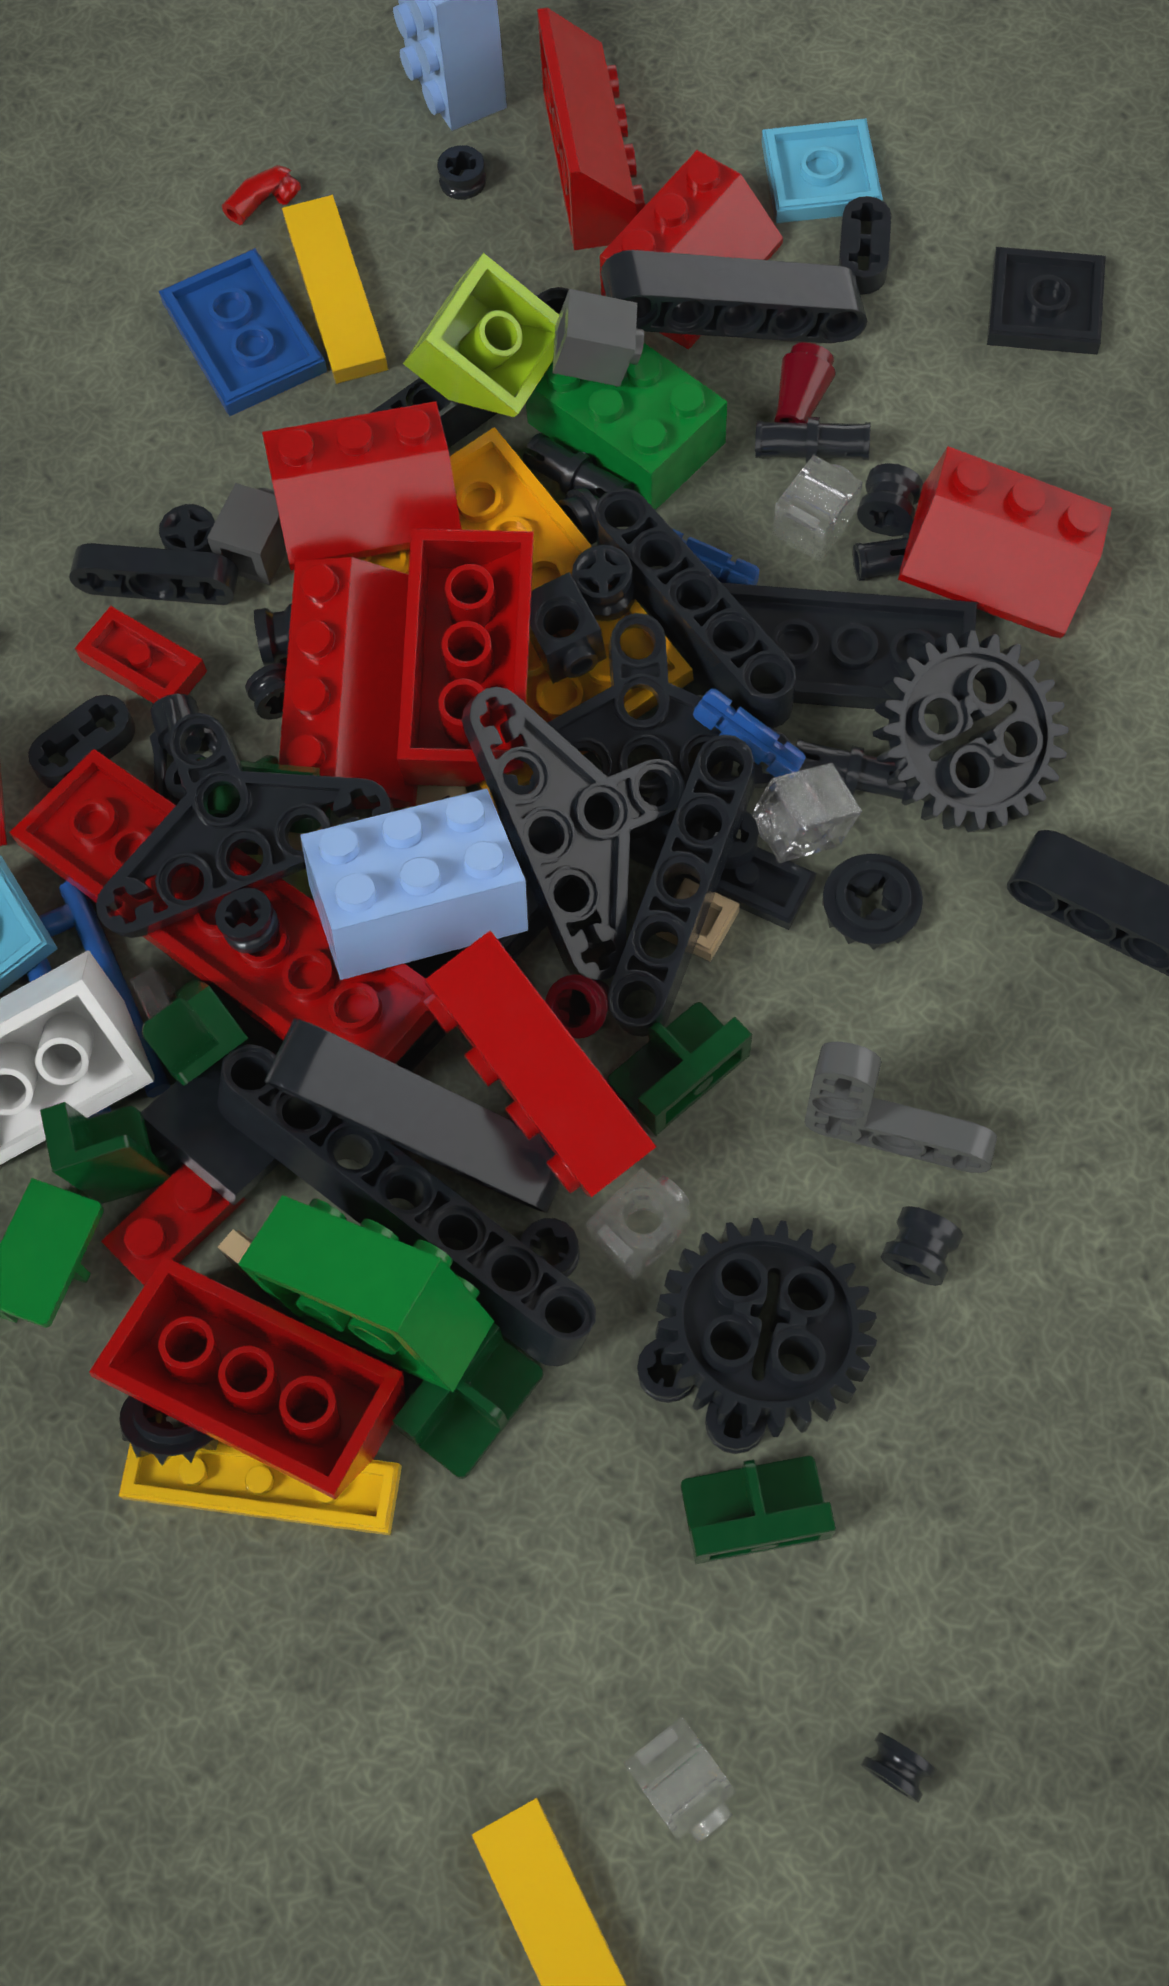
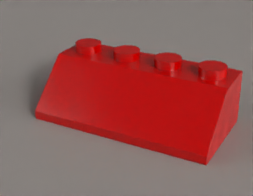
M548 7L537 9L542 89L573 248L575 251L608 246L645 207L642 185H632L631 178L637 176L633 144L624 145L622 139L628 137L624 103L615 105L614 99L620 96L617 68L615 64H606L602 42Z
M411 529L397 761L405 785L466 787L484 781L485 778L464 732L462 717L465 706L477 694L492 687L508 689L527 703L534 531ZM486 702L488 711L480 716V721L484 728L495 726L503 742L498 747L491 749L494 757L497 758L511 748L525 746L521 735L505 743L500 731V725L507 720V714L503 709L493 711L489 703ZM520 760L509 761L504 768L503 774L523 768L524 762Z
M354 557L295 561L278 764L320 768V776L373 780L383 787L393 802L394 808L414 807L417 801L418 785H405L397 761L409 574ZM365 795L354 799L356 809H375L381 806L380 801L370 803ZM330 803V804L326 805V806H330V807H331V810H334V809H333L334 803Z
M491 930L425 979V984L432 993L423 1001L425 1006L446 1033L456 1026L460 1029L473 1046L471 1050L464 1054L465 1058L488 1087L499 1080L514 1102L508 1105L505 1110L529 1141L537 1134L542 1136L555 1153L546 1163L570 1194L581 1187L587 1196L593 1197L656 1148V1145Z
M165 1256L157 1265L89 1371L91 1377L333 1499H336L375 1458L394 1424L392 1420L406 1402L403 1372Z

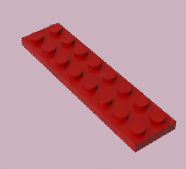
M93 749L9 833L20 847L97 903L98 894L105 884L176 805ZM235 847L230 856L231 869L237 875H251L261 866L260 863L237 847ZM188 866L178 870L173 876L171 883L174 896L180 900H190L198 896L204 886V876L198 867ZM156 876L145 881L154 890V895L137 900L128 893H125L121 896L123 906L114 911L115 916L120 915L131 923L137 919L135 909L152 900L160 905L161 911L166 910L168 905L157 892ZM283 879L257 888L270 900L280 921L278 936L271 945L262 951L240 953L231 948L216 925L215 913L218 905L142 936L282 1040H284L292 1020L296 1018L327 1030L396 1064L435 1020L423 1003L426 998L432 995L425 984L426 978L406 964L340 980L315 902ZM244 915L237 923H245L251 927L258 921V918L252 919Z

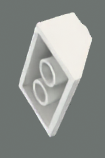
M89 950L0 999V1165L46 1140L40 1114L41 1109L66 1102L85 1117H89L154 1081L153 1071L126 1004Z

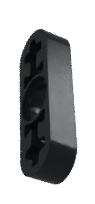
M87 543L76 548L69 579L76 588L90 595L226 605L234 598L239 570L230 559L210 552Z

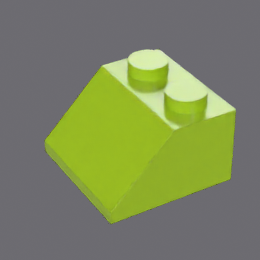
M483 252L459 279L403 364L450 401L516 417L553 361L555 326L559 314Z

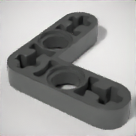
M828 1042L822 1045L804 1121L810 1130L820 1135L969 1173H983L991 1169L997 1142V1135L992 1130L973 1122L874 1098L873 1095L882 1063L881 1057L866 1047L853 1043Z

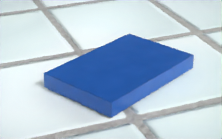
M256 248L159 291L163 305L229 417L328 372L323 356Z

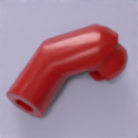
M276 165L247 178L222 204V210L229 220L242 225L271 194L275 196L280 204L287 205L301 190V184L289 174L292 170Z

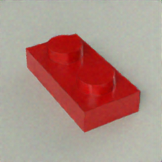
M112 606L107 609L75 647L81 661L153 704L167 695H188L207 672L203 659Z
M183 1164L101 1242L145 1286L163 1256L180 1263L245 1201V1198L243 1197L233 1206L195 1172Z

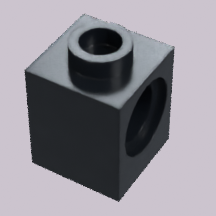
M570 572L532 590L529 640L553 684L567 677L576 678L585 675L598 662L607 658L601 628ZM562 629L575 630L566 637H553L556 632Z

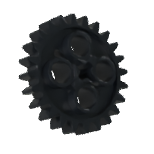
M970 630L959 636L957 641L952 633H949L935 640V647L928 642L913 650L915 659L909 657L895 666L902 678L894 677L886 681L882 686L886 693L894 700L885 701L875 706L874 710L880 716L889 719L888 725L873 731V737L889 741L890 746L889 750L882 752L876 757L877 761L882 763L894 762L897 768L887 779L888 786L905 782L909 788L904 794L901 803L905 806L920 799L923 800L924 805L921 819L926 821L937 817L943 812L942 823L943 829L946 830L959 827L962 822H964L967 833L982 830L985 824L990 829H995L1008 825V817L1015 820L1027 816L1029 811L1026 803L1033 805L1043 802L1047 798L1040 785H1047L1059 780V775L1048 763L1064 759L1067 756V752L1053 745L1054 738L1069 732L1068 727L1055 724L1052 719L1053 714L1065 707L1064 702H1047L1045 694L1054 686L1055 681L1048 679L1037 683L1033 676L1038 670L1040 661L1035 659L1024 665L1019 664L1021 645L1018 643L1004 649L1000 653V639L997 634L983 639L979 644L975 631ZM974 679L980 681L986 691L985 703L980 701L974 693ZM1006 703L1012 706L1011 714L970 737L969 742L950 749L936 761L930 759L929 753L931 750L972 727L973 722L992 715ZM926 708L932 710L937 716L939 722L937 734L926 725L924 719ZM1005 731L1010 733L1015 740V756L1006 749L1004 743ZM957 761L962 762L969 772L968 786L963 785L957 778Z
M753 1218L748 1236H742L737 1227L732 1222L726 1223L722 1235V1244L712 1235L705 1232L702 1234L698 1246L700 1255L685 1248L681 1253L678 1263L682 1271L669 1269L664 1287L670 1293L660 1294L656 1311L668 1318L658 1321L655 1338L672 1343L663 1349L661 1363L662 1365L682 1364L681 1369L676 1374L673 1386L677 1390L695 1384L698 1392L692 1407L697 1411L711 1401L718 1404L716 1424L720 1426L727 1422L734 1412L742 1415V1427L745 1435H750L758 1419H766L771 1435L779 1437L785 1419L790 1417L795 1427L801 1433L806 1432L812 1421L811 1409L826 1422L829 1421L837 1409L834 1398L848 1404L857 1390L852 1381L863 1382L869 1371L870 1365L862 1358L871 1356L876 1347L877 1340L864 1334V1332L871 1330L877 1316L875 1312L857 1308L864 1304L870 1290L867 1286H848L847 1283L856 1269L854 1263L844 1264L837 1268L831 1264L837 1248L835 1244L827 1245L819 1252L811 1248L813 1240V1230L807 1229L795 1241L789 1239L787 1221L784 1220L780 1221L774 1235H765L759 1218ZM774 1272L779 1276V1284L769 1326L773 1334L765 1351L764 1379L757 1381L752 1377V1367L762 1326L759 1315L767 1295V1274ZM728 1279H738L745 1282L751 1288L753 1294L736 1296L731 1294L722 1282ZM795 1292L808 1294L816 1301L819 1308L813 1311L798 1308L792 1303L789 1295ZM718 1340L732 1342L740 1348L743 1357L736 1360L724 1359L714 1352L711 1343ZM784 1354L796 1355L806 1362L810 1372L806 1374L791 1373L781 1365L778 1357Z

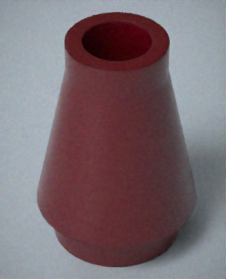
M801 342L793 345L790 353L784 355L781 365L778 409L774 419L775 422H808V417L812 416L836 375L833 367L834 357L827 349L817 344Z
M567 975L558 979L550 987L545 1002L574 1039H581L594 1034L604 1023L607 1012L610 1010L607 1001L610 987L603 981H595L583 975ZM583 994L585 995V1000L590 1003V1009L584 1004Z

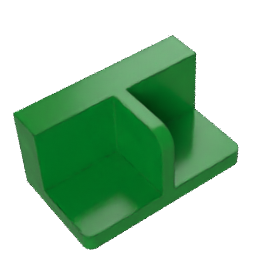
M31 1178L0 1243V1318L17 1323L19 1318L43 1328H48L52 1325L72 1280L76 1279L87 1283L91 1275L81 1264V1260L104 1213V1207L98 1201Z

